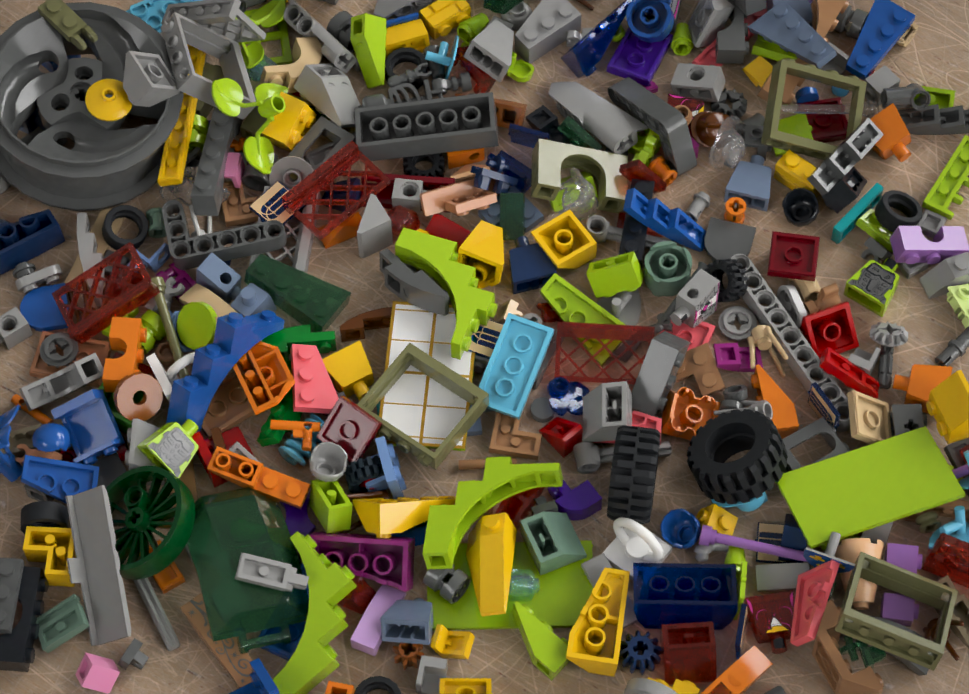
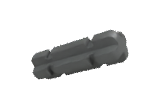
M881 345L878 382L881 389H889L892 384L894 347Z

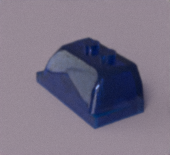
M633 563V609L637 621L647 629L723 630L732 622L738 609L736 564Z

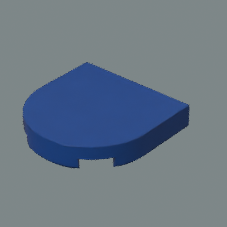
M65 283L38 287L24 296L20 304V312L31 328L39 332L71 328Z

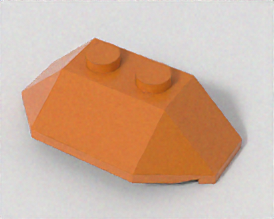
M262 341L255 344L233 366L255 415L278 405L295 384V380L279 348Z

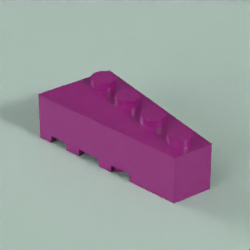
M319 531L310 534L317 544L315 550L319 555L325 554L332 564L337 563L341 567L346 565L356 576L365 577L383 585L393 586L405 592L413 588L415 538L396 536L376 538V535L327 534L326 532Z

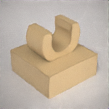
M510 299L501 304L493 322L504 325L508 313L523 317V313L516 310L519 303Z

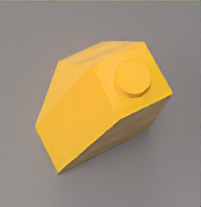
M481 220L458 250V263L476 267V278L479 279L477 288L479 289L499 284L504 266L503 228Z

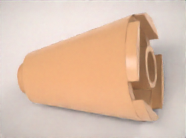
M870 538L841 540V545H838L835 557L855 564L860 552L882 560L884 542L877 539V544H873L870 542ZM852 570L840 573L845 593ZM859 578L852 603L854 610H867L869 605L874 604L877 584Z

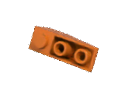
M759 364L756 365L755 372L751 375L752 388L757 389L758 394L755 397V401L766 400L771 404L773 410L771 420L783 439L799 429L795 405Z

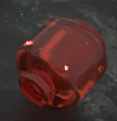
M397 205L387 212L391 219L392 235L399 237L403 227L415 231L420 228L419 216L414 210Z

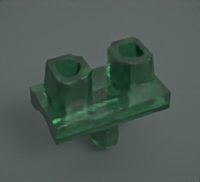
M847 635L843 637L846 645L839 650L841 655L849 654L851 662L859 660L856 652L858 650L860 651L865 668L871 666L873 669L875 663L886 659L884 650L874 646L868 647V644L857 639L853 643L852 637Z

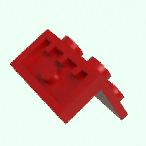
M234 427L222 433L226 450H229L237 441L253 455L239 427ZM200 431L195 433L192 439L199 446L196 453L214 488L228 482V480L207 470L215 452L213 438L203 439Z

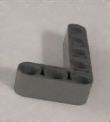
M629 77L608 88L609 97L615 105L647 125L648 128L659 135L666 164L671 170H675L678 173L677 177L697 166L688 124L680 111Z
M169 200L162 207L169 252L175 267L180 270L199 267L211 252L224 262L279 250L287 243L284 226L277 220L190 238L188 222L182 203L177 200ZM275 233H278V234H279L278 236H275V237H272V236H271L272 234H275ZM255 238L254 241L248 242L249 239ZM232 243L231 246L225 247L226 244ZM209 248L208 251L201 252L203 249ZM186 253L184 256L178 257L180 254Z

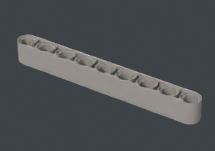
M744 254L733 255L731 259L738 260L737 263L741 262L743 265L741 268L746 269V273L743 275L744 277L748 276V281H744V284L748 286L747 289H742L745 292L741 296L755 315L760 325L770 326L773 335L788 356V360L785 361L820 408L819 410L823 412L822 414L826 417L828 414L829 417L827 419L832 421L829 412L813 391H811L812 386L836 416L834 422L836 431L845 432L849 430L848 398L834 378L819 367L820 358L752 261ZM786 340H791L794 343H788ZM803 358V359H806L807 361H806V362H802V361H800V360H798V359ZM812 377H817V378H819L820 380H819V381H815V380L812 379ZM824 396H831L833 399L829 400ZM837 415H844V416H846L847 418H846V419H842V418H839Z

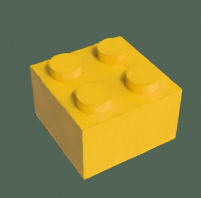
M281 91L280 96L285 101V110L275 115L274 121L270 122L261 134L267 137L273 145L291 152L316 123L317 114L306 102Z

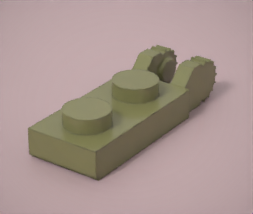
M47 0L38 6L39 14L68 42H72L78 47L80 51H84L87 48L85 41L79 36L81 33L93 43L98 40L94 30L87 26L62 0Z

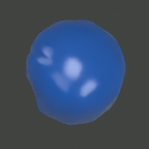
M43 424L33 434V447H36L38 450L51 452L62 449L67 451V448L71 447L70 434L67 428L61 424Z
M682 508L668 512L660 524L663 539L678 549L692 547L698 541L701 534L699 520L692 513Z

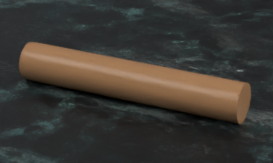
M511 458L512 464H517V458ZM486 459L459 460V470L485 469Z

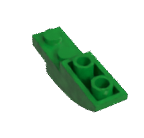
M310 324L285 328L262 340V342L278 347L286 363L289 361L292 344L315 345L321 354L337 351L335 331L311 333Z
M289 360L286 364L291 372V360ZM292 387L280 403L271 408V413L266 423L261 427V433L256 441L262 447L278 444L285 433L292 432L291 430L270 429L271 419L300 421L302 412H293Z

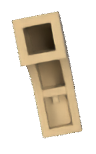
M296 38L291 53L295 62L288 65L264 66L259 83H275L288 87L287 94L298 92L293 87L305 65L320 64L322 51L318 38Z

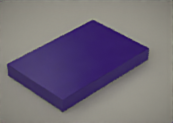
M628 27L625 36L607 65L606 72L622 78L629 77L639 84L649 86L671 45L673 35L669 34L660 42H645L638 39Z

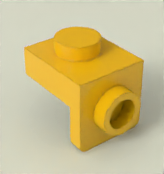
M716 504L700 509L696 515L697 520L700 522L701 531L703 525L712 526V529L717 530V533L730 536L733 535L738 517Z
M437 624L431 638V648L442 658L469 659L475 636L469 631H449L444 625Z

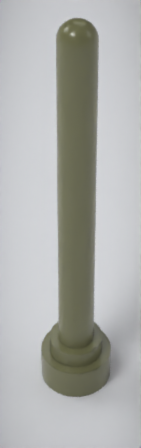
M153 277L145 282L148 294L155 298L171 352L176 362L183 357L164 298L166 285L163 277ZM187 366L178 372L180 379L189 376Z

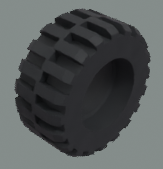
M735 409L731 410V413L726 414L723 412L718 414L719 417L706 421V425L704 427L701 426L696 431V436H693L690 441V446L687 450V463L701 491L708 498L720 503H725V501L728 504H737L740 501L746 503L750 502V499L754 497L757 499L763 496V492L766 490L770 491L774 487V483L779 482L783 475L782 472L786 469L788 454L776 426L769 417L758 411L753 412L750 409H744L743 411ZM750 450L743 457L735 461L725 463L727 459H729L736 453Z
M627 425L618 427L607 504V517L615 521L619 517H626L639 524L650 522L661 433L658 430Z

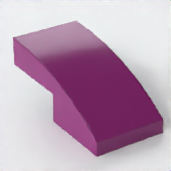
M718 343L713 345L717 368L736 372H755V369L750 368L749 347H738V343ZM755 347V366L759 364L763 368L760 349Z

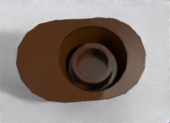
M703 111L693 117L690 126L691 135L701 146L726 149L734 145L736 141L733 134L736 125L727 114Z

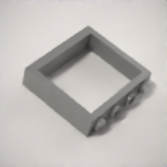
M176 12L167 21L163 22L161 31L179 91L217 108L212 97L213 81L195 73L187 46L189 44L219 59L224 78L232 79L240 85L244 96L242 103L256 102L238 42ZM256 106L240 107V114L236 117L243 120Z

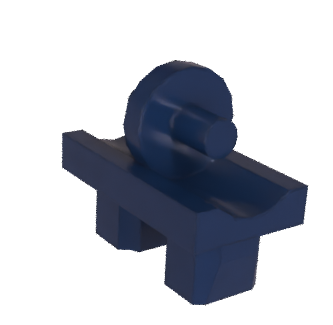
M496 155L493 160L488 159L486 161V166H489L490 170L476 166L471 168V173L476 174L473 187L488 191L491 179H494L495 183L492 192L507 196L511 184L517 186L519 180L501 174L502 171L507 172L509 170V165L505 164L504 157Z

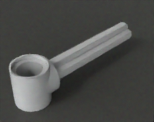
M600 215L591 216L586 223V230L597 244L605 243L606 239L621 242L623 232L622 228L609 226L610 222ZM591 228H599L601 231L594 232ZM647 234L645 248L650 249L658 242L672 240Z
M668 441L661 442L658 457L671 455V444ZM581 442L573 447L577 471L582 474L595 472L599 469L600 463H608L613 460L614 447L599 449L593 442Z

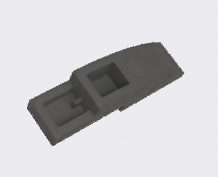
M388 248L379 251L380 271L385 275V287L401 299L423 310L444 316L449 314V294L438 286L432 277H429L423 270L414 273L411 268H408Z

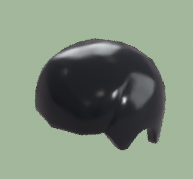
M796 188L788 192L782 202L786 219L789 223L798 227L809 225L816 220L819 213V204L815 194L805 188Z

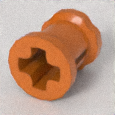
M662 156L657 157L647 167L648 172L657 177L662 187L669 186L678 175L675 170H671L666 165L665 159Z
M739 197L728 199L725 204L724 220L743 224L746 211L745 201Z

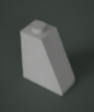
M495 19L471 41L463 57L498 82H501L511 66L514 31Z

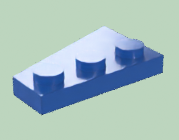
M25 455L20 482L67 504L65 496L75 495L97 487L99 466Z

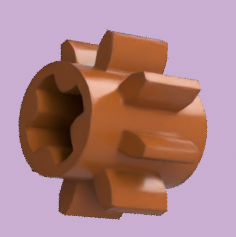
M400 643L399 647L393 646V652L398 654L394 657L395 664L401 662L404 670L411 666L418 668L417 662L424 655L423 652H419L423 649V644Z

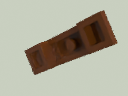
M392 307L371 310L339 326L341 342L365 339L364 331L390 327Z

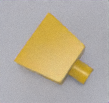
M360 340L322 359L334 388L338 393L344 391L346 397L355 394L360 401L370 390L368 387L374 383L373 372Z

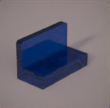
M501 150L497 155L503 156L505 164L509 165V170L507 172L503 171L504 175L519 179L517 186H514L521 193L525 194L531 187L532 169ZM490 153L487 156V160H493L495 155Z

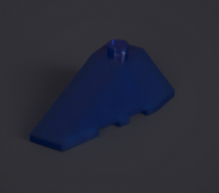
M625 0L561 57L577 78L583 75L588 77L597 69L595 65L603 57L626 16L628 5L632 0Z

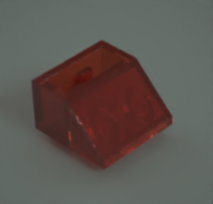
M713 621L661 625L660 643L664 681L668 684H674L676 679L681 681L688 680L693 683L714 682L717 679Z

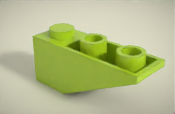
M364 13L351 17L350 40L367 88L371 89L384 85L386 18Z
M516 601L513 605L512 613L532 664L552 681L570 662L566 659L568 640L565 638L560 639L553 633V628L547 622L539 621L534 616V612L526 604L521 605Z

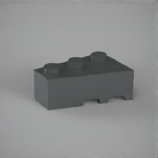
M666 331L652 338L631 392L632 408L651 416L664 411L668 402L666 396L676 382V374L683 364L685 354L691 342Z

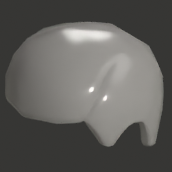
M322 442L315 446L309 459L310 471L314 477L321 481H337L346 470L348 455L340 445L333 442Z

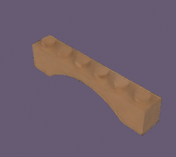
M846 0L812 1V28L826 42L828 38L825 36L828 31L833 32L839 22L836 17L839 13L843 14L850 2ZM799 58L795 60V63H799L802 65L808 64L807 62ZM772 73L767 77L757 94L758 97L766 102L768 101ZM786 74L781 108L785 104L788 106L791 104L796 95L793 91L796 86L800 87L805 80L804 78Z

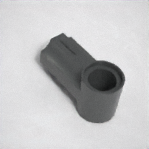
M917 83L909 84L906 87L884 88L881 92V102L884 109L894 103L897 109L915 108L916 110H923L928 107L931 101L930 94ZM920 93V96L914 100V97Z

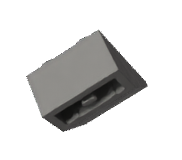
M332 63L305 65L293 88L300 93L304 100L310 101L316 106L315 109L319 113L331 119L332 123L341 128L355 127V109L360 106V103L348 76Z

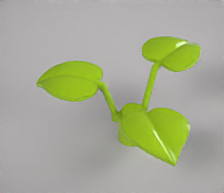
M286 0L270 1L259 8L250 19L257 26L261 24L263 28H269L278 24L284 19ZM239 42L242 46L240 50L246 69L257 66L264 57L262 45L258 42H253L246 47L244 42Z
M229 78L214 80L212 83V97L217 108L223 114L236 117L240 114V107L258 106L259 114L267 118L265 123L255 133V137L250 136L245 140L243 152L251 166L265 175L270 174L274 163L273 145L267 137H260V135L269 123L274 121V116L285 110V101L280 96V93L282 91L287 94L289 88L275 83H263L254 90L256 102L242 103L243 91L237 82Z

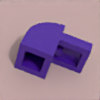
M564 480L562 487L547 488L557 504L558 512L567 513L572 521L586 519L602 509V497L588 480L572 490Z

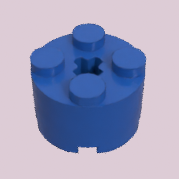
M632 0L628 5L626 11L627 23L638 39L645 42H660L669 35L674 25V14L666 0ZM653 14L654 20L648 22L646 16L650 17Z

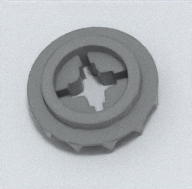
M732 306L725 309L718 321L721 335L724 334L729 340L735 339L738 342L750 337L751 330L757 326L755 315L749 309L741 306ZM736 317L739 324H744L741 325L739 330L733 325Z
M887 321L886 323L878 322L877 325H872L869 336L880 345L896 347L908 341L909 332L905 330V327L897 326V323L891 324Z

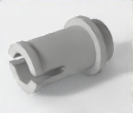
M702 191L694 194L693 202L685 211V214L695 222H697L705 207L707 208L710 205V196Z

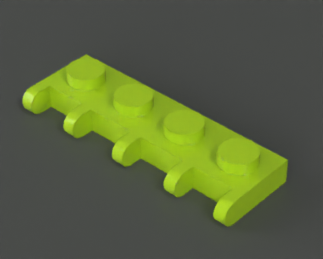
M964 136L922 204L923 208L944 216L948 220H951L954 216V213L948 210L951 203L954 202L960 205L964 200L962 196L958 195L962 185L969 188V136Z

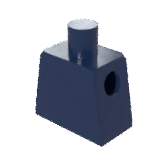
M526 236L515 239L516 248L509 250L513 295L542 288L554 273L557 274L551 259L538 243L530 244Z

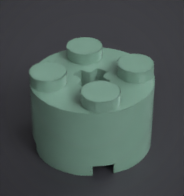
M673 241L658 242L650 248L644 259L643 279L654 296H674L684 287L691 277L692 257L690 252L684 246L682 248Z

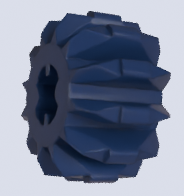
M637 630L635 637L628 633L625 638L626 641H621L619 658L623 659V668L630 666L631 674L636 669H639L641 675L645 674V668L651 672L654 671V664H660L661 662L659 655L662 654V648L657 646L658 639H650L649 631L644 636H641L640 631ZM637 650H642L643 655H638Z

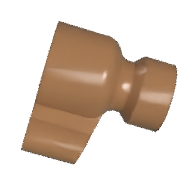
M836 283L821 288L820 294L817 295L815 301L809 300L803 303L808 315L841 303L838 295L839 288Z

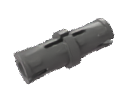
M969 327L956 339L949 341L948 347L935 358L936 363L941 361L938 366H949L957 357H962L966 353L965 350L969 347Z

